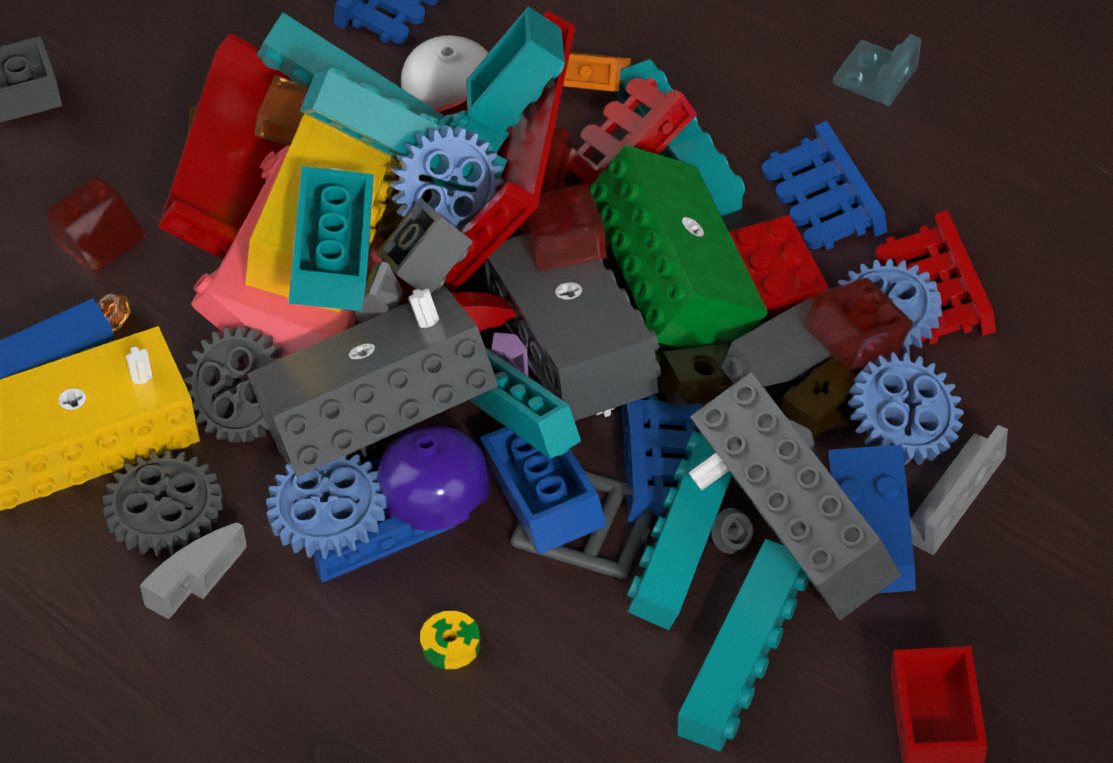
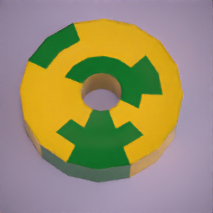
M458 611L440 612L430 617L420 631L421 651L425 659L433 666L442 669H458L468 665L476 658L480 650V629L475 620L465 613ZM448 638H454V639H456L455 641H452V642H447V641H445V640L448 639Z

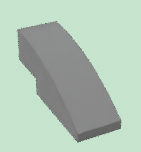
M380 262L369 272L366 280L362 311H355L358 324L398 307L403 290L389 263Z
M234 523L215 530L182 548L157 567L140 584L145 607L169 619L191 593L204 599L247 548L243 525Z

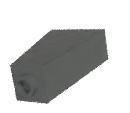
M814 297L734 340L721 368L733 384L752 372L760 384L765 387L808 377L813 368L822 366L831 358L843 365L852 344Z

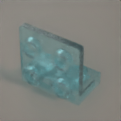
M909 34L902 45L898 44L894 51L864 40L859 41L834 75L833 84L890 106L918 67L922 38Z

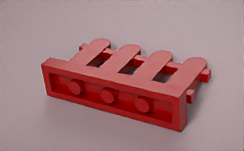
M651 77L646 81L641 78H635L626 86V91L630 97L624 104L613 101L606 105L604 115L608 120L600 128L592 124L582 130L581 138L585 144L578 151L573 148H566L559 154L558 161L562 165L559 171L566 178L571 174L581 180L579 183L580 187L587 191L624 145L659 154L697 113L681 92L670 90L667 94H664L655 88L658 84ZM639 104L650 110L643 118L633 112ZM617 127L627 133L621 141L610 135ZM594 150L604 157L598 165L587 158Z
M948 210L935 214L936 228L928 229L926 225L919 228V233L898 240H895L894 236L886 238V244H882L876 249V258L882 266H886L888 259H892L893 264L898 267L903 260L906 261L925 254L930 256V258L908 264L907 270L918 265L920 274L929 273L930 281L940 278L941 283L937 284V290L940 292L941 306L951 304L952 308L942 311V316L938 317L939 327L931 328L932 338L929 339L921 336V342L928 340L931 345L938 342L939 336L961 329L966 334L972 332V326L978 325L982 336L996 332L993 308ZM944 249L945 253L939 254L938 250ZM955 274L956 278L951 279L949 275ZM966 299L967 304L962 305L960 300Z

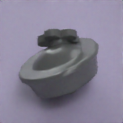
M735 508L724 509L717 514L711 529L712 540L722 552L728 554L739 553L752 540L753 525L747 515L741 510Z

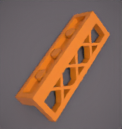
M570 52L563 86L619 91L621 68L630 67L631 58Z

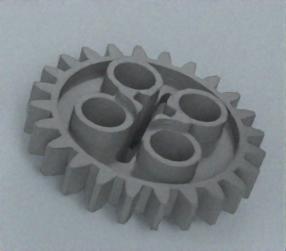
M238 326L237 330L234 327H225L224 333L212 332L213 341H201L205 351L192 352L198 360L197 363L187 364L186 366L194 372L193 377L184 378V382L192 384V390L188 392L195 400L192 403L193 410H199L200 412L196 418V423L207 422L205 432H216V439L219 440L229 439V442H240L242 439L243 442L254 441V436L256 438L266 437L265 429L269 430L250 381L242 382L241 379H248V373L282 359L278 356L283 347L278 345L271 346L273 337L262 336V330L251 329L249 331V327ZM246 353L249 355V365L247 368L244 365ZM217 369H219L221 375L219 383L216 382L215 378ZM222 390H228V391L223 392V394L219 395V396L215 399L214 396H215L216 393H218V392H220V391H222ZM231 401L234 404V412L232 416L229 413V404Z
M166 451L161 459H158L157 454L152 452L150 461L147 462L138 456V466L133 467L130 464H124L126 474L114 473L116 484L106 485L108 495L103 496L102 499L105 506L103 513L109 532H114L117 542L125 540L128 550H131L138 544L140 554L142 555L149 548L154 549L155 556L160 555L162 548H168L169 553L173 555L175 553V546L181 545L183 548L189 545L188 541L190 539L195 541L201 538V531L211 533V522H219L218 511L223 510L222 492L216 474H210L208 464L199 466L198 457L196 456L186 462L184 452H181L176 459H172L170 451Z

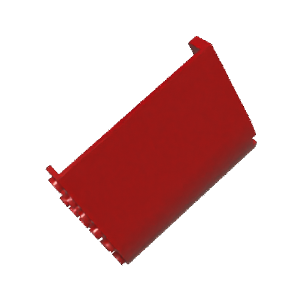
M549 11L544 12L542 16L561 28L565 66L558 77L555 79L551 78L546 83L539 99L535 103L530 102L527 105L519 122L514 127L509 126L506 131L509 135L497 152L498 156L507 160L500 178L504 180V183L497 186L496 192L498 193L461 230L473 242L469 246L466 257L461 262L455 263L446 275V281L442 287L445 286L449 292L455 290L466 281L538 207L576 28L575 25ZM228 34L215 51L158 228L221 259L225 258L266 182L261 177L264 171L260 168L263 160L271 152L277 154L286 146H291L304 113L300 112V109L308 91L307 88L297 86L289 76L281 71L266 66L262 59L256 56L260 48L233 34ZM467 95L454 103L433 109L444 116L458 114L463 110L467 111ZM394 272L403 290V295L398 305L400 306L410 302L409 296L413 295V291L416 289Z

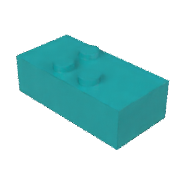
M302 166L288 304L362 311L367 277L374 174Z

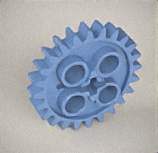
M443 125L440 135L437 129L431 127L429 128L428 139L418 133L416 134L417 146L409 143L405 144L406 149L409 151L407 157L397 155V159L403 163L402 168H392L391 172L400 177L399 181L390 183V187L399 190L400 193L391 199L397 204H403L397 213L405 217L420 199L423 192L431 189L432 198L428 204L462 230L498 193L494 191L495 186L503 184L504 180L495 177L494 174L503 168L499 164L491 163L496 158L497 153L491 150L486 151L489 143L483 139L477 141V133L470 131L466 135L465 129L459 126L456 127L453 133L451 127ZM439 154L441 163L437 169L431 171V158ZM468 162H472V173L468 177L463 178V167ZM423 174L445 181H450L451 179L462 185L475 186V191L468 192L451 186L442 187L434 182L420 181L419 176ZM463 196L464 206L460 211L455 212L454 202L458 197Z
M888 259L886 266L882 267L878 260H874L872 269H868L864 264H861L860 274L849 271V282L845 280L838 281L840 290H832L831 292L833 301L828 302L830 311L828 316L851 342L850 350L853 354L861 348L864 358H867L871 352H876L877 358L880 355L883 357L884 352H889L890 354L894 352L897 355V350L900 349L904 353L910 354L909 345L913 344L921 348V336L931 339V328L939 327L938 317L942 316L940 292L937 290L936 282H930L928 272L920 274L918 265L907 270L905 260L898 267L893 266L892 259Z
M894 352L886 360L880 355L874 363L869 362L854 379L856 383L849 391L853 397L848 402V406L856 410L850 416V419L861 421V425L856 429V432H867L869 436L864 442L866 445L874 441L878 446L902 444L904 465H907L912 458H914L918 465L926 458L933 461L939 454L943 455L949 449L951 444L958 438L956 433L963 425L958 419L964 414V411L955 408L961 401V397L951 396L950 394L956 387L955 384L945 385L942 381L947 374L945 372L939 375L934 374L935 364L932 363L927 368L924 367L921 356L913 363L908 353H905L900 360H898ZM886 419L891 421L893 425L889 424Z
M358 454L350 460L345 455L299 477L296 476L291 466L287 464L285 466L287 476L277 474L275 478L278 486H269L271 498L266 499L267 516L274 535H280L283 546L291 543L294 553L299 552L305 547L307 557L311 558L316 550L321 551L323 559H326L329 550L333 549L338 557L342 556V547L348 546L352 551H356L355 541L359 539L364 543H368L367 531L378 533L377 521L385 520L383 509L386 508V497L380 494V486L377 482L378 471L373 472L371 462L369 461L361 464L360 455Z

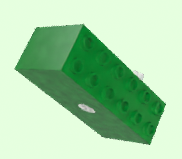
M624 145L595 182L592 183L586 193L606 235L607 240L605 244L607 247H611L647 329L654 331L658 343L688 349L727 344L730 348L734 340L752 331L768 314V311L697 166Z

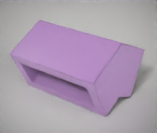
M494 333L491 352L528 376L527 348L516 334Z

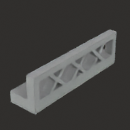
M997 425L988 439L976 433L972 435L910 519L912 544L932 555L936 553L1006 457L1007 428Z

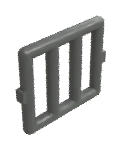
M584 471L595 489L609 493L602 508L607 526L591 533L583 552L561 545L539 555L618 579H625L630 573L641 545L646 546L651 535L649 526L654 517V510L646 509L645 515L636 519L618 563L597 557L623 497L626 498L627 493L632 495V489H628V483ZM518 522L510 539L511 545L515 548L538 554L522 525Z

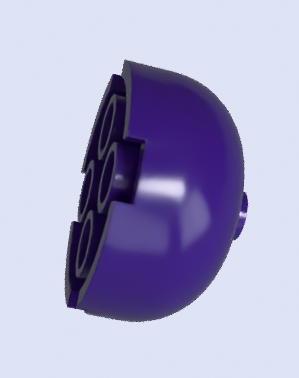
M424 426L410 430L399 436L388 446L379 462L377 482L380 486V494L386 497V508L384 511L391 519L396 517L399 520L410 523L411 529L440 530L458 525L469 519V512L475 509L481 501L486 502L490 492L487 464L481 449L469 436L450 427Z

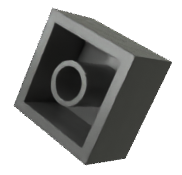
M41 36L0 47V123L62 106L57 81Z
M420 197L376 254L384 262L389 263L395 274L416 290L420 289L423 291L429 289L430 294H432L433 291H437L443 286L447 273L455 263L461 262L466 257L469 246L473 241L453 222Z

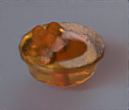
M108 294L97 304L111 324L113 332L120 329L129 314H131L129 299L123 294Z

